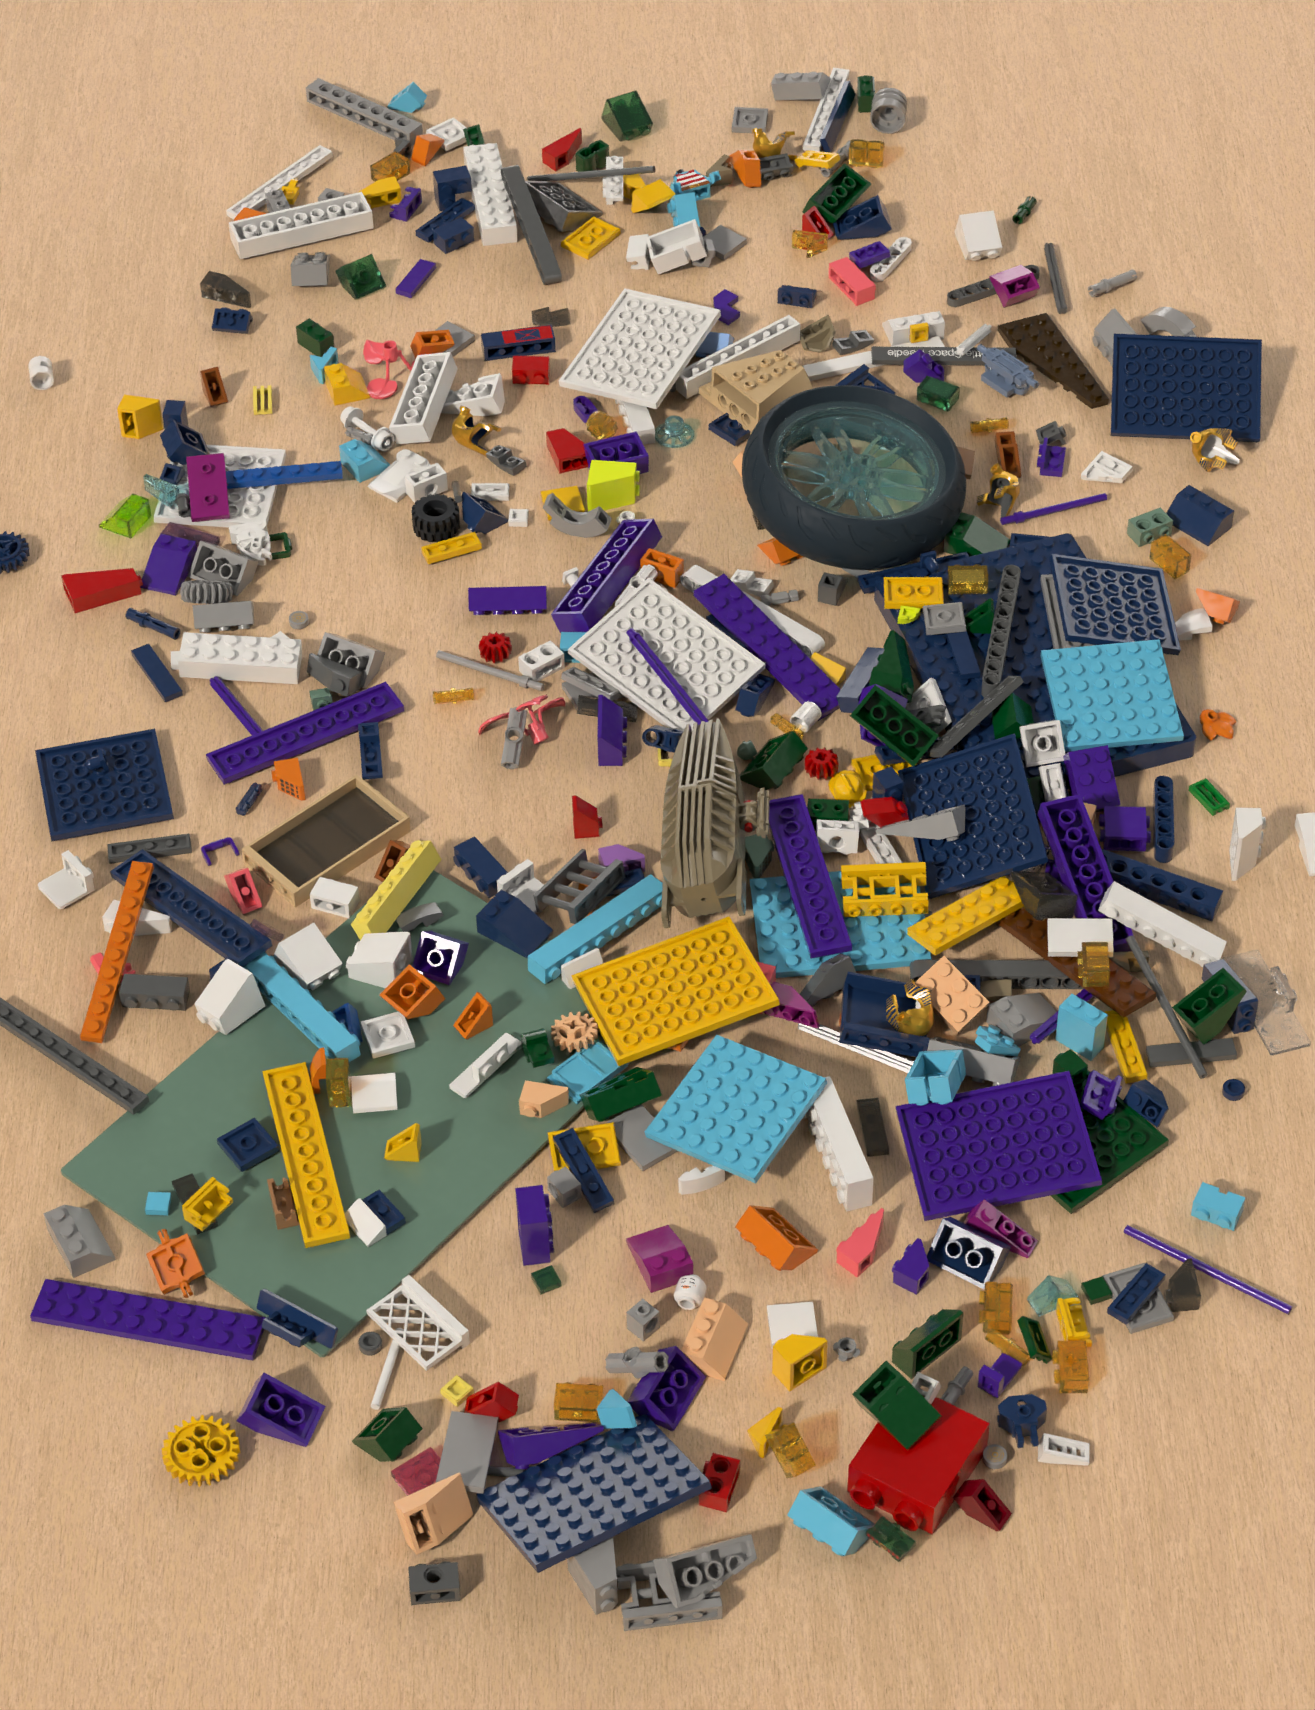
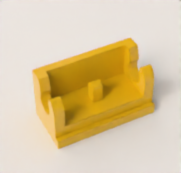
M211 1177L182 1205L184 1220L204 1231L233 1203V1198L227 1194L230 1190L218 1182L216 1178Z
M1076 1297L1067 1299L1057 1298L1056 1314L1066 1350L1092 1347L1091 1336L1086 1326L1082 1306H1070L1081 1303L1080 1298Z

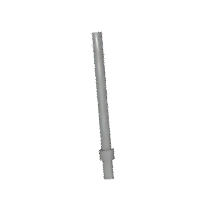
M440 650L436 654V657L517 683L520 687L526 689L530 687L543 691L545 686L543 683L531 680V677L525 675L518 676Z

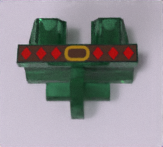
M883 1516L879 1518L872 1528L866 1531V1536L873 1540L875 1545L879 1548L882 1547L898 1562L916 1545L915 1540L900 1530L899 1524L896 1522L891 1523Z

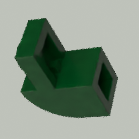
M544 1028L521 1034L522 1050L527 1062H531L533 1068L554 1063V1056Z

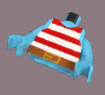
M680 169L673 176L670 189L676 195L695 192L696 201L709 198L710 186L716 181L721 180L719 171L709 173V177H706L697 170L685 172L683 169Z

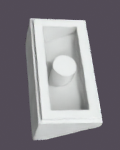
M593 949L561 965L562 981L569 989L575 987L571 975L603 964L599 949Z
M360 1198L344 1213L347 1225L367 1247L387 1236L385 1225Z

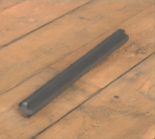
M1045 243L1044 251L1057 312L1065 314L1067 312V304L1054 244Z

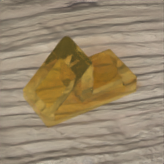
M793 230L792 248L807 250V258H810L827 250L828 234Z

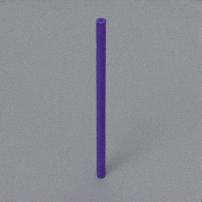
M1129 1225L1124 1229L1125 1234L1288 1315L1292 1310V1306Z

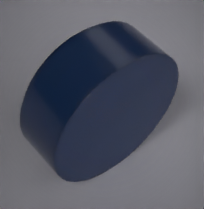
M1229 1079L1224 1082L1222 1094L1226 1099L1238 1101L1243 1098L1245 1086L1241 1081Z

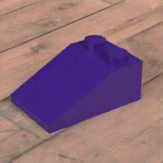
M160 534L153 545L142 577L143 586H140V588L176 596L181 588V584L189 575L197 551L196 541Z
M263 1373L254 1383L236 1421L257 1433L306 1447L326 1406L272 1376Z

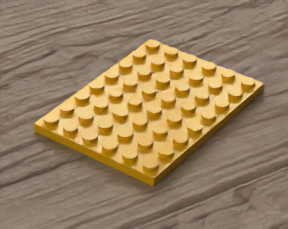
M730 916L571 975L577 991L591 1017L595 1019L598 1030L618 1066L780 1005L777 995Z

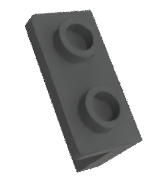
M788 153L759 158L761 180H771L775 177L784 178L792 175L794 165L790 164Z

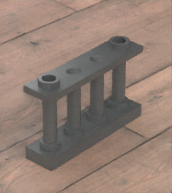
M581 849L533 895L536 911L541 913L548 905L568 911L570 923H578L626 878L623 861L615 859L608 867L588 862L586 850ZM586 869L600 875L593 879L580 874ZM575 881L587 885V887L582 891L569 887V885ZM563 893L576 898L572 902H567L556 897Z

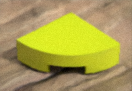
M901 606L897 624H907L916 620L920 615V608Z

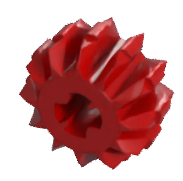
M497 631L495 634L488 632L487 636H482L481 641H479L481 658H485L486 662L493 661V663L496 661L502 663L503 659H509L512 651L510 638L505 636V633L498 634Z
M816 747L815 751L809 750V754L805 757L806 773H809L810 778L817 777L818 780L820 778L827 780L828 776L834 777L835 772H838L837 754H834L833 749L826 750V747L823 749Z

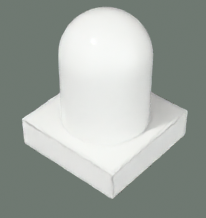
M577 567L563 572L562 582L564 585L569 583L572 587L577 581L579 571Z

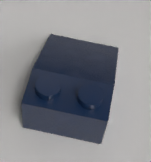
M879 195L848 209L836 222H833L838 240L877 237L892 230L887 209Z
M502 889L476 915L477 932L527 959L528 955L539 949L553 934V929L519 898Z

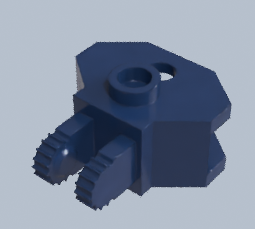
M1033 1394L1008 1396L998 1405V1427L1010 1432L1013 1438L1015 1437L1018 1448L1024 1447L1025 1436H1030L1032 1447L1038 1446L1037 1429L1046 1422V1401ZM1021 1401L1025 1403V1404L1020 1405V1406L1017 1404L1018 1402H1021Z

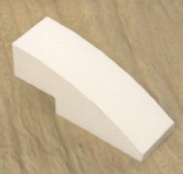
M1315 812L1296 814L1294 826L1300 840L1299 848L1309 876H1315Z

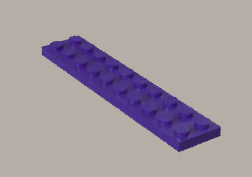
M725 574L694 590L693 596L735 638L743 643L750 653L764 662L765 668L802 705L809 701L815 703L820 708L821 717L818 721L840 709L836 696L841 689Z
M383 682L207 753L206 758L225 785L274 765V761L291 758L358 730V724L379 722L404 712V705L387 682Z
M803 794L770 800V832L810 959L852 951V943Z
M45 1279L30 1315L31 1321L252 1361L264 1332L262 1323L263 1319H265V1317L50 1279Z

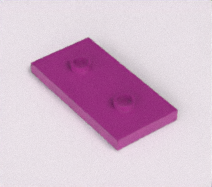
M224 453L186 457L192 522L230 518Z

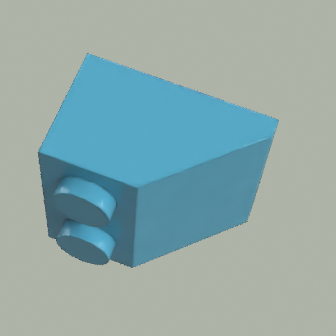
M357 439L339 446L342 465L359 483L379 475L390 466L376 449Z

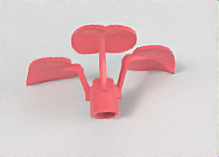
M367 339L365 342L363 355L367 363L379 364L383 360L386 361V379L377 378L370 381L367 385L370 397L385 399L396 392L397 382L389 380V362H395L398 356H400L410 371L413 368L415 361L410 366L402 355L401 350H397L395 341L389 340L379 343Z
M547 694L538 696L516 708L517 712L526 708L529 710L533 723L529 724V729L525 728L524 732L526 736L530 735L534 745L549 738L544 729L542 712L553 707H565L563 697L549 701L534 712L532 706L535 704L540 705L542 701L548 698ZM509 712L486 720L478 730L479 735L493 722L509 718ZM536 714H538L539 721L535 718Z

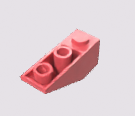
M883 1208L876 1213H872L861 1227H857L846 1241H842L836 1249V1263L856 1277H859L873 1263L883 1226Z

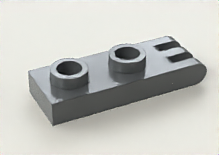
M935 705L908 711L931 728L941 726L942 721L940 719H943L944 713L942 712H945L946 706Z

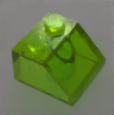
M131 494L112 509L99 524V528L131 539L151 517L149 499Z

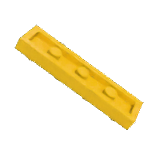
M1114 1010L1104 1011V1013L1108 1014L1106 1029L1125 1084L1144 1079L1147 1080V1072L1127 1016L1123 1018Z

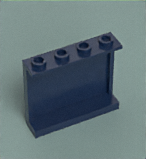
M847 972L843 985L839 1043L917 1057L919 1052L927 1051L930 1038L927 1035L917 1036L898 1032L887 1021L886 1000L892 995H896L899 1013L916 1008L917 1000L907 997L904 987L906 982Z

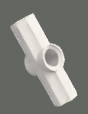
M650 564L643 565L636 576L630 579L629 585L616 600L615 606L622 602L646 579L650 578L654 581L658 575L655 567Z

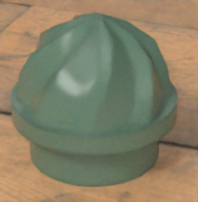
M751 740L743 741L737 749L738 757L743 760H752L758 754Z

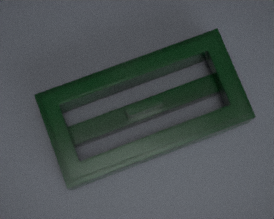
M1025 1316L1020 1317L1017 1322L1030 1358H1036L1037 1361L1042 1360L1043 1363L1047 1364L1052 1360L1039 1321Z

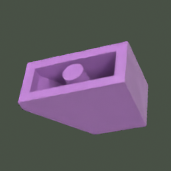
M619 844L598 848L599 865L608 867L615 859L623 861L624 872L638 868L645 872L644 854Z

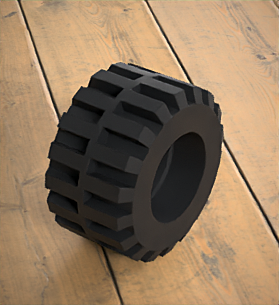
M430 494L427 497H421L412 506L413 531L417 537H421V540L440 542L453 538L454 534L459 532V506L453 498L447 497V495Z

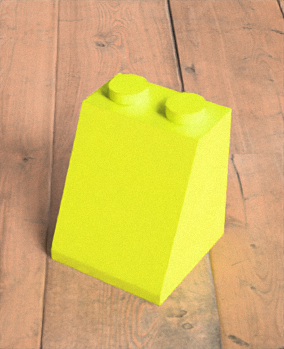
M591 460L587 481L588 511L598 506L605 511L635 504L636 496L640 495V485H637L640 479V471H637L636 463Z

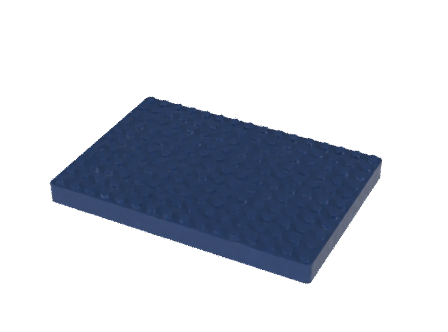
M1065 533L939 564V569L936 572H930L926 567L888 576L942 577L944 604L962 602L963 612L966 615L989 598H992L995 615L1003 569L1007 565L1018 566L1021 570L1020 586L1002 681L1008 676H1020L1024 682L1012 693L1031 706L1034 723L1055 720L1041 660V650H1051L1054 648L1040 579L1041 575L1052 574L1049 560L1051 554L1086 558L1073 535ZM884 578L877 579L875 581L874 601L890 630L896 631L905 639L910 666L921 686L929 678L936 680L952 720L945 727L946 732H948L984 699L981 694L982 677L991 634L967 633L980 669V677L961 680L947 641V634L949 633L926 635L923 609H920L919 617L913 622L897 624L900 609H884ZM1177 704L1176 707L1184 735L1183 741L1109 748L1115 777L1194 756L1196 735ZM991 713L955 745L957 752L996 740ZM1021 738L1017 739L1027 779L1040 776V766L1060 763L1066 787L1070 789L1064 761L1026 767Z

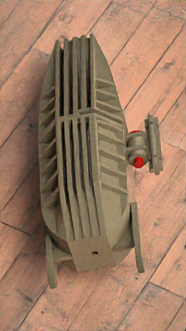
M719 718L716 719V723L713 720H709V722L701 721L700 725L695 722L693 723V730L690 724L686 725L669 769L664 795L660 861L663 873L661 918L664 928L671 927L673 906L681 914L693 918L694 916H705L717 912L723 913L736 901L739 916H744L746 911L747 875L745 868V833H750L757 828V836L766 838V835L769 834L770 791L760 788V791L757 792V803L751 800L745 801L738 769L727 735Z

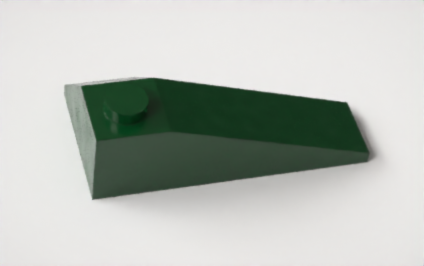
M891 630L883 646L884 652L878 656L877 660L879 662L871 671L869 686L878 684L908 699L907 703H911L914 683L906 642L896 631Z

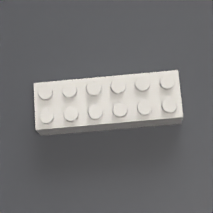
M451 352L417 355L389 426L396 444L431 441L458 369Z
M184 632L178 659L179 675L186 678L211 679L218 676L221 680L298 684L302 661L301 639Z
M830 1076L824 1077L827 1080V1085L807 1111L804 1119L808 1118L810 1134L815 1135L817 1151L823 1154V1165L825 1169L830 1171V1182L833 1187L836 1186L839 1203H843L846 1212L871 1206L873 1197L872 1173Z

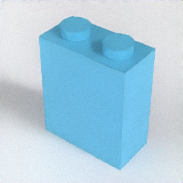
M1071 994L1059 1006L1055 1040L1092 1061L1104 1048L1108 1014Z

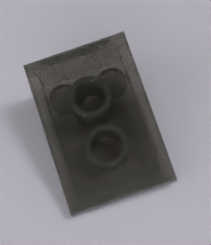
M1011 871V878L1024 908L1034 919L1044 921L1046 918H1073L1078 895L1049 873Z

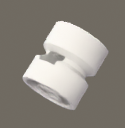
M45 356L32 358L28 365L32 387L37 390L49 389L54 383L50 359Z

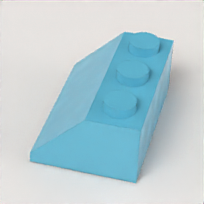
M821 1486L800 1490L787 1516L794 1520L793 1523L796 1526L809 1530L813 1533V1538L827 1543L832 1547L831 1550L840 1556L855 1554L869 1539L866 1536V1532L872 1535L878 1528L876 1524Z

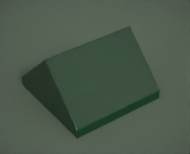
M1013 693L991 712L995 739L1014 733L1017 739L1021 738L1019 727L1034 724L1031 706Z

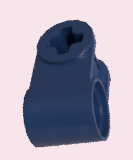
M654 725L643 732L642 739L648 746L675 753L683 731ZM651 731L656 733L657 740L651 737Z

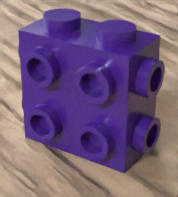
M1104 806L1103 814L1099 815V827H1103V829H1100V842H1103L1104 850L1145 852L1146 843H1150L1151 831H1147V828L1150 827V816H1146V807Z

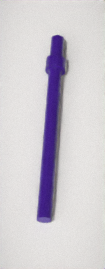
M1102 493L1027 512H1015L1013 515L1000 518V522L1002 525L1014 522L1016 524L1022 523L1026 519L1107 500V495Z

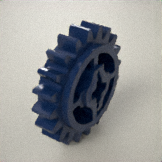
M4 531L3 534H0V574L3 571L9 573L11 569L17 570L18 565L23 566V562L28 561L27 557L30 556L29 545L26 543L25 538L21 539L20 534L15 536L14 532L7 534Z

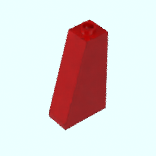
M133 568L61 575L64 591L74 613L140 595V586H143L140 574L136 575Z

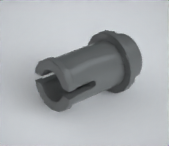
M180 493L176 496L175 503L178 505L179 516L185 518L191 514L189 507L190 498L187 494Z

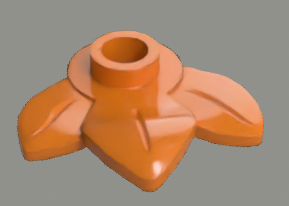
M1210 709L1202 711L1200 714L1202 732L1209 740H1213L1216 735L1228 739L1233 738L1232 725L1236 723V720L1231 715L1225 712L1216 713Z

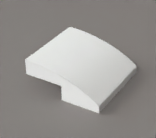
M395 1073L351 1076L353 1113L397 1110Z

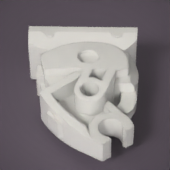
M266 520L228 526L231 542L236 544L237 550L240 551L241 555L259 561L258 565L261 566L266 565L265 558H268L270 561L272 560L270 536Z

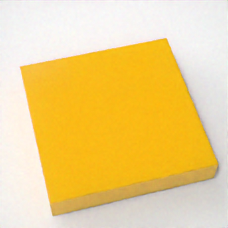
M578 486L540 491L543 506L547 496L553 493L571 510L585 512ZM546 513L547 519L550 521L552 517Z

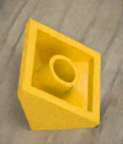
M661 179L633 191L632 213L650 209L671 199L676 194Z

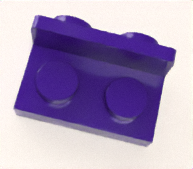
M880 241L849 252V259L859 268L867 267L890 257V250Z
M1044 437L1043 444L1039 445L1038 454L1042 456L1037 458V467H1040V475L1062 477L1066 447L1047 446L1048 438Z

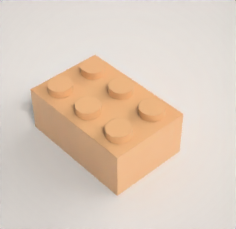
M945 956L939 959L915 982L916 986L927 987L933 1005V1012L956 1035L961 1033L989 1005V1001Z

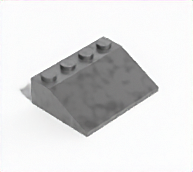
M525 181L539 217L544 218L546 223L554 225L556 230L560 232L574 231L593 216L599 218L603 215L602 211L559 182Z

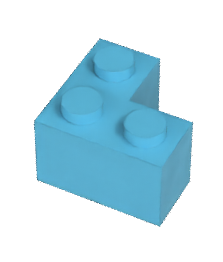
M695 192L674 195L669 200V203H667L668 213H671V216L674 217L673 226L675 227L695 219L700 227Z

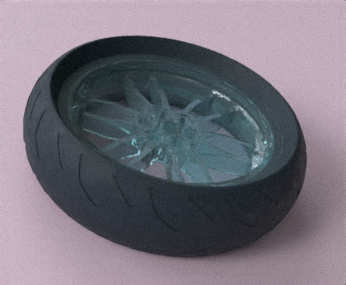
M849 385L818 387L805 390L783 400L769 410L754 427L746 443L742 458V481L747 501L765 529L780 543L799 555L838 568L878 570L899 566L919 558L921 554L931 551L940 544L951 531V528L958 521L966 497L964 463L955 442L945 428L928 412L912 402L894 394L868 387ZM828 438H836L842 451L840 452L831 444ZM849 439L870 442V444L862 454H856ZM815 441L823 456L792 450ZM881 447L890 450V452L879 457H873ZM902 457L917 473L899 469H888V467ZM781 463H787V464H791V465H795V466H787V465H783V464H781ZM789 480L819 484L820 486L805 497ZM912 487L925 488L926 491L920 490V489H916V488H912ZM832 495L835 497L826 507L817 504V502ZM885 497L918 503L904 511L894 513ZM846 499H852L855 502L859 516L843 514L837 511ZM867 502L879 511L882 516L873 517Z

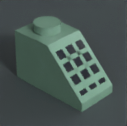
M757 834L745 837V861L754 879L760 878L772 861L774 844L772 840L768 839L767 835L766 838L757 836Z

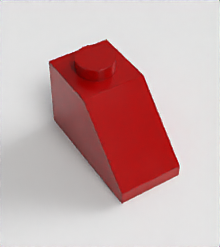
M576 795L572 796L574 838L599 837V829L603 828L602 816H598L597 808Z
M893 797L863 799L860 801L864 817L879 827L909 820L906 805Z
M498 1381L468 1396L464 1413L498 1417V1422H502L516 1415L519 1394Z

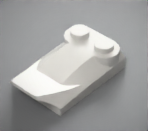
M401 450L396 455V461L371 481L368 487L398 503L407 495L405 475L428 467L430 463L426 458L413 451Z

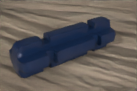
M255 782L250 786L235 808L238 815H246L248 809L251 808L258 798L257 796L262 792L261 784Z

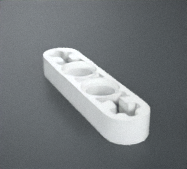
M907 237L898 238L888 248L890 250V257L876 262L871 267L870 279L875 282L885 280L911 251V239Z

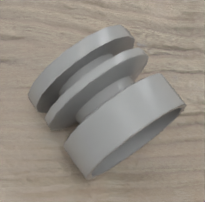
M884 88L874 95L870 122L877 131L884 134H892L898 132L903 127L907 111L905 95L895 88Z

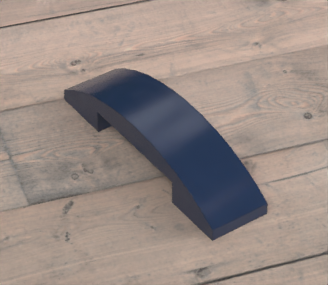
M378 722L358 724L362 779L383 778Z

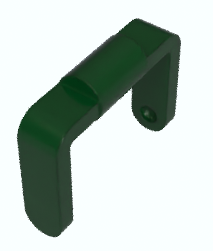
M287 533L270 534V542L283 540L286 550L271 553L272 560L290 557L292 543Z

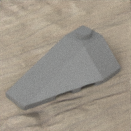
M965 805L940 810L931 814V816L922 815L913 818L912 821L904 820L876 829V833L936 840L946 838L947 842L959 839V835L965 832Z
M748 1534L653 1559L660 1587L675 1608L701 1601L706 1597L705 1595L721 1586L729 1577L737 1574L756 1560L757 1556L752 1535Z

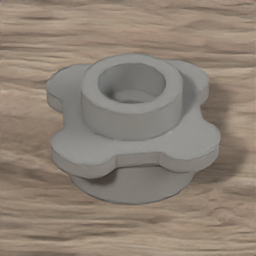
M842 1338L833 1345V1350L837 1351L838 1359L842 1362H846L847 1359L852 1357L857 1358L860 1355V1350L856 1348V1343L852 1338Z

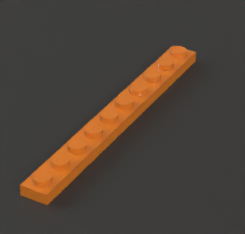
M132 861L80 1034L81 1041L103 1043L153 873V863Z

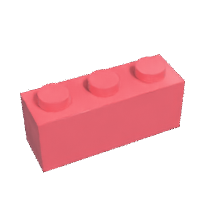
M848 257L829 263V278L856 306L875 299L876 286L874 282Z

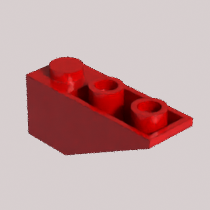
M579 128L542 148V163L554 171L569 165L582 144V129Z

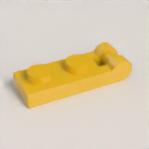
M807 150L802 156L795 159V164L799 168L806 165L830 169L840 161V157L837 153Z

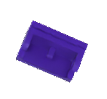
M406 187L405 191L411 192V194H405L398 205L393 204L391 206L394 210L389 213L390 217L407 222L422 203L421 188Z

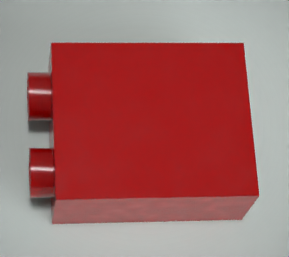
M935 1397L931 1405L942 1417L909 1450H906L877 1423L848 1465L847 1492L850 1493L855 1503L865 1509H874L876 1506L892 1514L895 1522L902 1528L909 1531H916L919 1528L933 1535L953 1504L954 1495L964 1481L969 1479L982 1459L983 1451L988 1446L990 1426L989 1422L938 1397Z

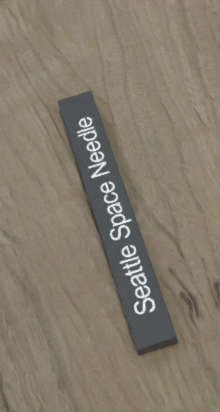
M871 346L872 364L904 365V360L919 349L925 354L930 355L932 360L940 365L986 364L982 361V353L977 351V347H973L962 356L956 353L958 351L956 347ZM997 348L1000 351L1003 349L1017 358L1016 348Z

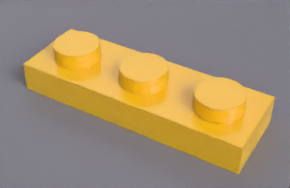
M472 532L422 546L421 552L426 562L431 564L480 550L482 545L476 533Z

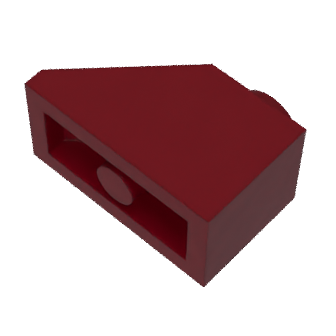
M985 1479L965 1480L953 1497L966 1515L995 1531H1000L1012 1514Z

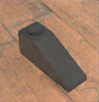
M313 653L309 654L307 673L329 690L344 696H349L359 690L361 671Z

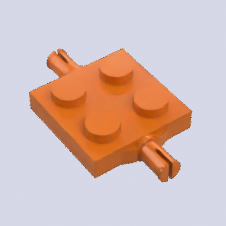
M162 1229V1232L158 1231L157 1233L162 1244L146 1253V1256L163 1294L176 1288H181L184 1298H189L188 1294L190 1296L193 1295L189 1283L204 1275V1269L187 1233L178 1238L170 1239L167 1230Z

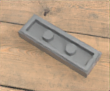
M572 667L562 673V680L596 697L604 695L613 701L621 695L620 691L615 687L576 667Z

